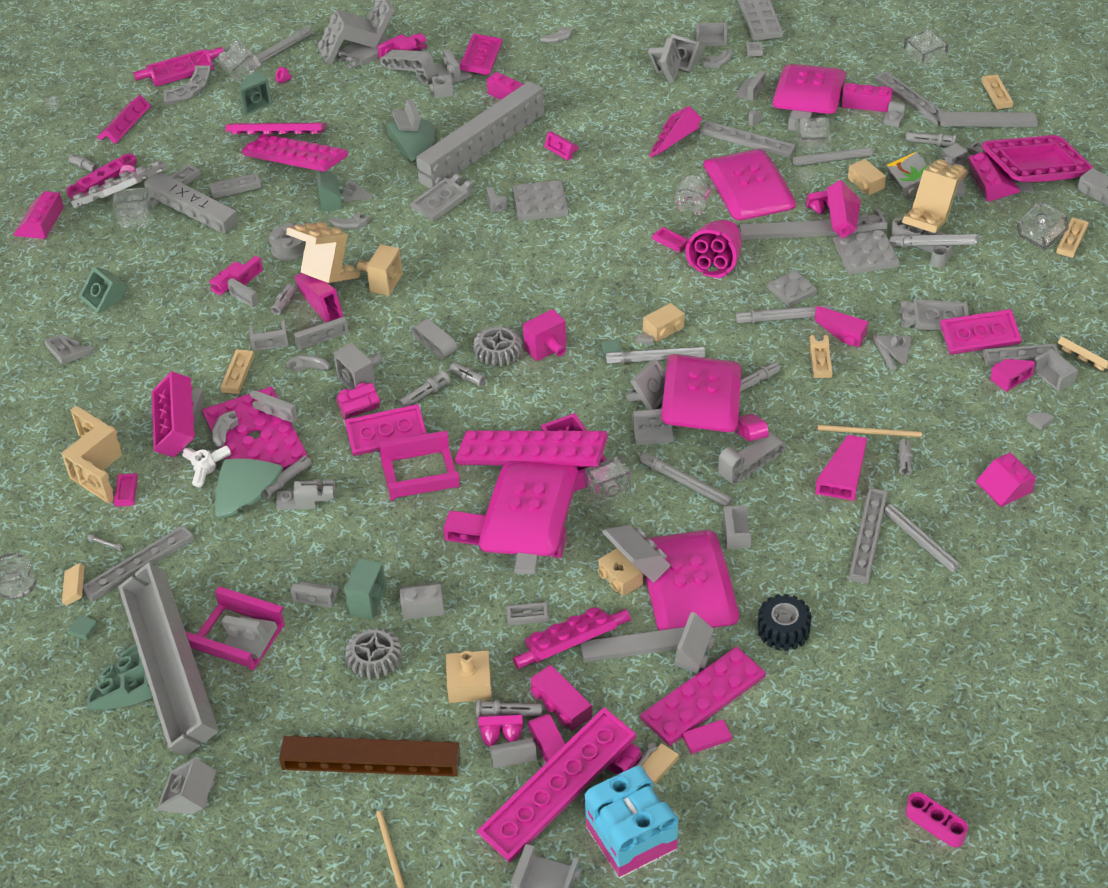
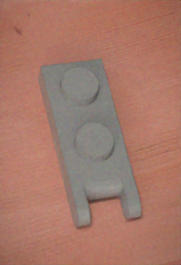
M256 390L250 392L251 398L257 400L252 403L254 409L292 423L297 420L298 417L294 404Z

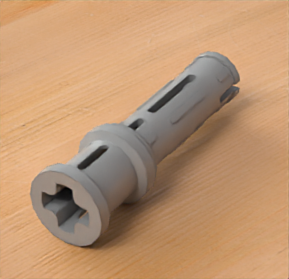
M908 131L906 133V142L935 144L938 147H949L955 144L957 134L943 135V133H938V135Z
M440 370L433 378L426 379L425 384L398 400L400 407L411 406L431 392L437 393L439 388L449 385L451 380L444 370Z
M304 455L285 469L272 487L268 485L261 492V495L269 500L272 494L278 490H283L287 482L312 465L311 460Z
M477 699L476 718L481 716L522 715L525 717L542 716V703H501L499 699H495L494 702Z

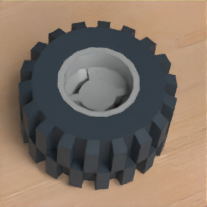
M777 594L775 598H767V602L764 601L759 608L758 635L761 636L763 643L767 641V646L770 648L774 645L775 650L779 651L780 647H783L784 651H789V647L795 650L798 649V644L802 646L805 640H808L812 615L809 612V606L805 605L802 599L797 600V596L789 597V594H784V596Z

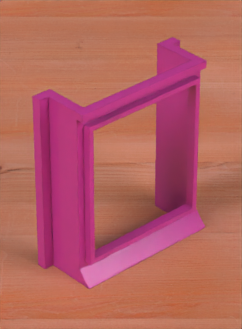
M447 431L379 442L381 463L391 501L403 496L455 487L460 488V476L454 468L449 450ZM442 452L447 473L396 482L392 461Z
M219 586L215 591L218 605L196 635L186 632L190 647L246 666L254 671L285 625L282 616L284 609L282 606ZM225 609L251 618L276 623L278 628L259 660L253 659L249 652L205 638Z

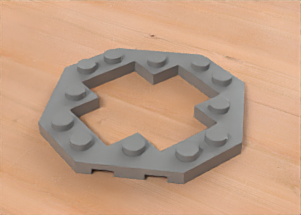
M159 159L152 162L151 166L145 167L142 165L135 168L136 171L129 173V171L119 174L120 178L115 180L113 177L109 178L101 186L97 184L90 187L89 191L84 194L80 192L73 195L71 204L75 208L95 201L99 197L103 198L135 185L144 178L147 179L168 169L166 162H161Z

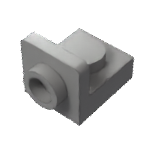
M890 101L883 124L899 128L904 118L906 105Z
M493 187L486 188L490 213L507 210L506 196L498 197V193L494 192Z

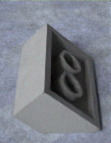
M631 525L605 529L602 532L653 583L671 566L665 560L668 556L660 548L655 550L657 545L650 538L645 540L647 535L640 528L635 530Z

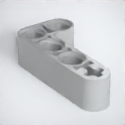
M390 50L380 58L381 65L387 69L415 71L419 82H423L425 85L432 81V77L438 76L433 58L428 52Z
M895 218L892 221L891 237L902 236L903 234L908 236L948 235L940 231L933 233L902 223L903 218ZM955 245L914 247L931 253L930 263L932 266L943 267L953 256Z
M769 432L767 438L758 439L739 453L731 447H727L719 456L718 473L735 486L736 482H741L750 476L751 472H756L765 463H769L781 455L787 445L772 432Z

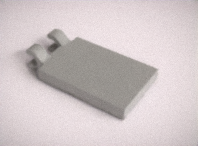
M382 35L378 45L390 40V38ZM353 43L342 50H338L337 53L341 56L337 59L339 62L342 63L346 60L351 62L347 65L350 69L357 65L364 66L379 57L377 47L373 48L359 43Z
M459 173L454 174L450 179L445 177L411 202L410 207L434 222L468 198L469 194L475 191L471 187L474 183L467 180L463 184L459 180L462 178V175Z
M913 299L912 303L901 301V308H899V314L902 315V320H904L900 322L901 327L914 325L915 329L942 331L940 327L941 320L969 316L967 303Z

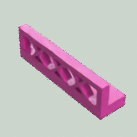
M138 95L127 104L97 138L102 140L107 136L113 143H117L151 105L141 95Z

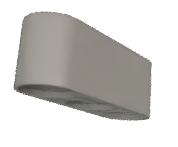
M425 319L411 328L414 338H418L419 342L427 348L429 347V350L438 357H441L440 359H444L458 350L455 340L429 319Z

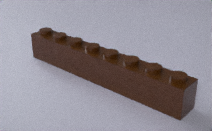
M293 735L283 737L279 760L282 770L458 777L460 746L459 742L325 738L320 736L301 737Z

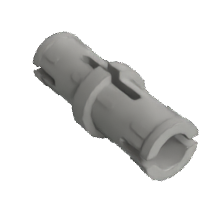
M72 153L68 158L69 163L77 165L82 170L94 172V170L99 169L97 163L89 161L86 157H80Z
M287 284L282 293L277 295L276 301L270 309L273 314L280 315L284 307L290 303V298L296 292V288L292 284Z
M453 362L450 366V372L462 377L464 381L468 380L479 387L486 381L485 376L475 372L471 367L466 368L457 362Z
M902 439L898 442L899 453L897 460L900 463L899 473L904 475V469H906V475H910L912 473L911 462L913 460L911 441L907 439V445H905V439Z

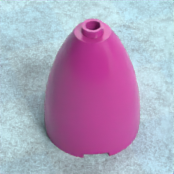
M716 220L699 228L686 245V257L690 266H693L699 272H703L702 275L714 278L726 276L736 265L742 249V236L738 226L728 220ZM714 261V265L719 269L717 271L710 272L707 270V268H709Z

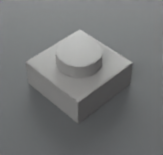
M746 42L747 57L763 56L762 42Z

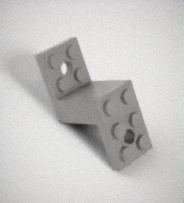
M375 0L374 7L369 12L368 18L336 9L334 14L331 15L328 27L324 30L322 40L318 43V49L326 64L331 65L344 39L376 48L395 10L389 0Z

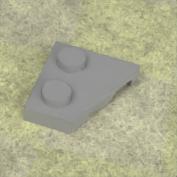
M876 209L875 214L868 216L866 213L858 217L857 230L853 234L887 229V222L881 210Z
M62 334L45 340V346L61 364L94 353L92 346L83 347L79 341L69 339Z

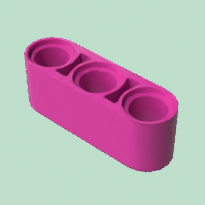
M754 414L739 416L738 432H736L739 436L747 441L763 439L769 436L768 426L763 419Z
M550 714L528 721L531 734H534L533 738L539 750H542L541 754L547 763L565 743Z
M914 792L909 795L906 815L910 820L949 846L961 847L965 843L968 825L963 819L921 792Z

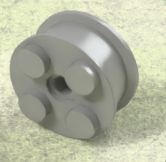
M285 223L283 226L277 227L269 235V242L272 245L271 253L279 260L291 261L304 255L306 241L286 234L288 227H295L291 223Z

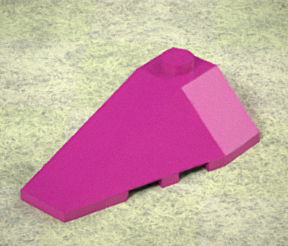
M690 106L671 114L662 128L664 131L659 134V140L654 144L649 156L653 157L660 154L691 132H695L700 127L699 123L702 118Z

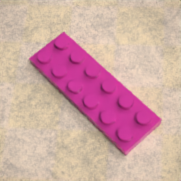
M327 122L232 123L226 125V131H231V134H241L244 131H247V134L260 133V131L263 134H272L275 131H278V134H288L291 131H294V134H304L307 131H310V134L323 133V130L327 129Z
M736 646L640 714V719L668 746H671L682 738L683 732L694 729L765 678L766 672Z

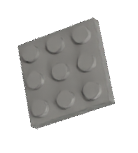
M562 180L512 186L518 221L569 216Z
M883 229L849 234L843 239L840 236L833 238L835 247L848 275L899 267L900 262Z

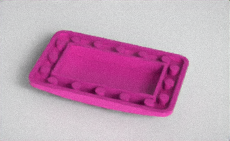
M788 64L784 66L773 98V106L780 109L826 114L835 113L845 82L846 71L839 68Z
M1057 135L984 141L982 144V148L1011 178L1023 183L1057 181L1081 177L1093 168L1065 139Z
M753 149L704 161V168L733 219L739 221L795 208L796 202L779 170L764 150Z
M681 354L669 355L666 366L661 420L666 424L722 432L736 431L739 419L741 365L729 360Z
M517 461L506 463L501 469L488 506L479 539L480 549L483 552L517 554L518 552L538 556H550L556 553L579 475L577 466Z
M710 530L650 538L657 545L655 550L660 548L668 556L665 560L671 565L654 583L645 576L659 631L685 627L691 612L696 613L712 628L730 626L738 622L739 611L716 533Z

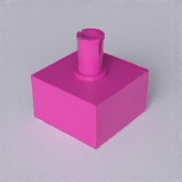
M554 309L523 323L524 350L536 361L553 353L558 357L565 354L566 323Z

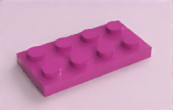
M473 33L460 63V70L490 75L501 49L503 39Z
M1011 309L940 321V327L949 355L1017 345L1022 341Z
M419 404L345 420L353 456L380 451L379 442L426 434Z

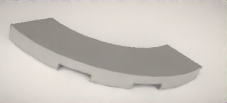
M195 66L194 73L186 85L164 90V106L177 104L198 95L210 79L211 66Z

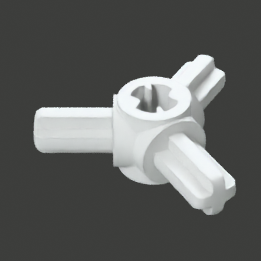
M224 446L212 453L210 450L195 451L190 447L183 450V457L190 460L194 466L195 474L192 485L198 488L202 487L206 475L215 470L216 462L231 455V450L228 446Z

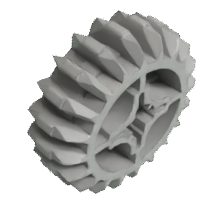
M501 325L500 327L494 326V328L488 327L487 330H482L481 333H478L477 337L474 338L473 347L475 355L481 363L485 362L487 366L492 364L493 367L499 364L502 367L504 363L509 365L510 362L515 363V359H519L520 354H522L523 345L519 333H516L515 329L511 330L509 326L504 328Z
M378 626L375 630L369 627L368 631L361 629L359 635L354 634L353 639H349L348 645L345 648V659L354 675L359 673L361 678L367 675L369 680L375 675L379 679L380 674L387 677V671L394 673V667H399V661L402 658V646L393 631L388 633L386 628L380 631Z

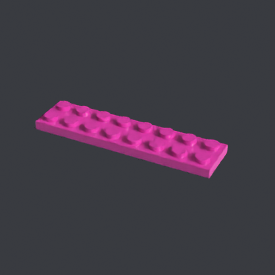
M267 134L260 135L257 140L248 143L241 150L243 155L323 172L348 156L346 149Z
M466 431L455 462L459 465H505L508 462L517 461L598 467L608 434L606 431Z
M603 707L477 830L478 835L506 861L511 863L524 850L525 844L529 845L637 738L636 733Z

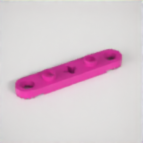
M130 153L123 155L121 158L109 162L76 181L77 183L70 185V187L68 186L66 189L68 197L73 199V195L80 192L84 194L92 186L105 184V180L117 177L120 174L121 167L124 165L134 167L137 164L135 155H130Z

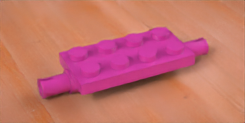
M222 47L213 50L202 49L146 66V69L133 72L136 81L150 78L155 87L191 77L195 66H211L212 71L214 70L211 62L212 59L224 56V51Z
M590 608L586 613L572 616L563 623L553 624L547 630L532 633L530 637L524 639L529 651L514 656V665L519 670L531 663L537 664L550 656L614 630L617 626L631 621L630 614L627 609L609 615L600 608Z

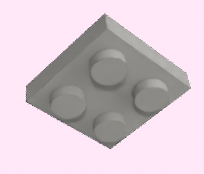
M796 270L767 283V288L788 307L817 294V289Z

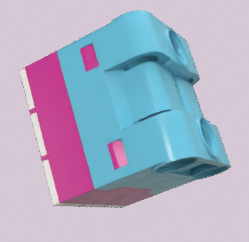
M635 766L597 784L585 794L586 828L618 878L677 850L679 820L668 803L659 800L653 791V781L642 766Z

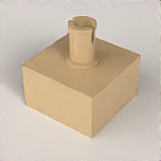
M380 244L369 262L359 260L357 270L367 272L370 292L390 296L403 274L400 248Z
M463 651L462 653L446 654L449 703L477 701V699L481 701L492 700L489 651Z

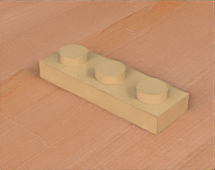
M998 74L982 76L981 82L996 109L1013 107V101Z
M1072 217L1056 253L1074 258L1089 222Z
M1062 336L1059 339L1058 343L1063 345L1062 350L1070 354L1073 351L1078 353L1077 358L1086 363L1088 360L1095 363L1093 366L1101 371H1104L1105 368L1108 369L1107 360Z
M236 349L220 387L222 393L240 394L254 359V351Z

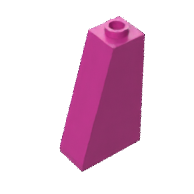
M840 179L827 188L832 229L843 239L857 230L861 200Z
M304 273L294 276L299 292L325 323L343 317L336 289L327 282Z
M847 435L817 478L815 494L855 501L867 438Z

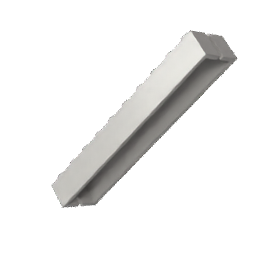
M528 81L418 155L416 160L417 169H419V183L432 188L445 177L448 179L452 178L454 174L465 170L467 166L475 163L483 155H486L502 142L508 140L512 135L520 132L521 129L544 114V103L542 102L544 100L543 88Z
M148 562L135 575L148 582L149 585L131 576L119 585L118 588L170 750L188 756L201 746L200 741L205 743L217 734L219 730L164 570Z

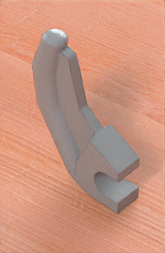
M561 26L557 33L543 36L540 38V41L544 43H558L567 40L572 35V26L569 29H564V26Z
M732 49L725 50L717 57L707 56L703 62V67L719 68L728 63L733 56Z
M358 213L349 219L330 218L328 222L333 227L344 230L360 229L369 223L370 216L367 215L363 218L362 213Z
M298 355L286 363L288 369L294 366V372L296 373L306 368H316L323 371L331 369L329 362L318 356Z
M235 410L221 415L213 427L212 438L218 447H223L226 443V433L239 425Z

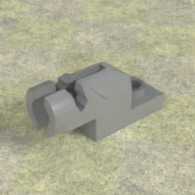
M319 479L295 481L294 490L277 492L276 508L277 510L316 508L317 501L335 499L334 479H324L323 482H320Z

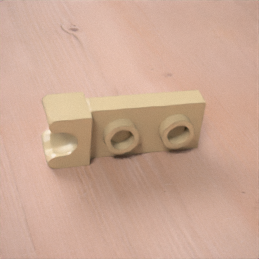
M811 335L809 350L813 378H832L833 372L828 335H824L822 341L815 340V336Z

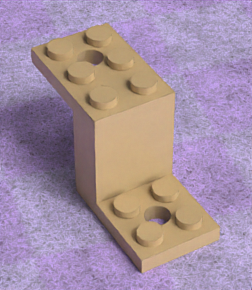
M942 159L931 163L923 171L913 208L904 216L902 223L936 233L947 222L958 184L966 177L968 170L958 164H954V166L947 164L948 162Z
M317 222V224L306 223V225L296 224L295 227H288L286 233L306 241L301 273L327 283L355 279L360 276V271L354 269V266L342 265L348 234L342 232L340 228L328 227L327 223Z
M75 406L71 409V414L78 435L81 438L61 453L69 478L109 504L114 500L113 488L108 480L109 475L104 469L122 456L121 444L117 439V431L113 426L103 423L100 418L92 416L87 410H82Z

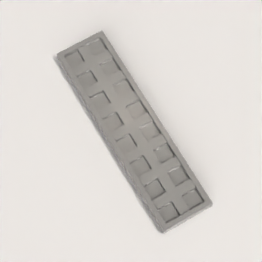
M737 0L753 41L783 37L782 28L770 0Z

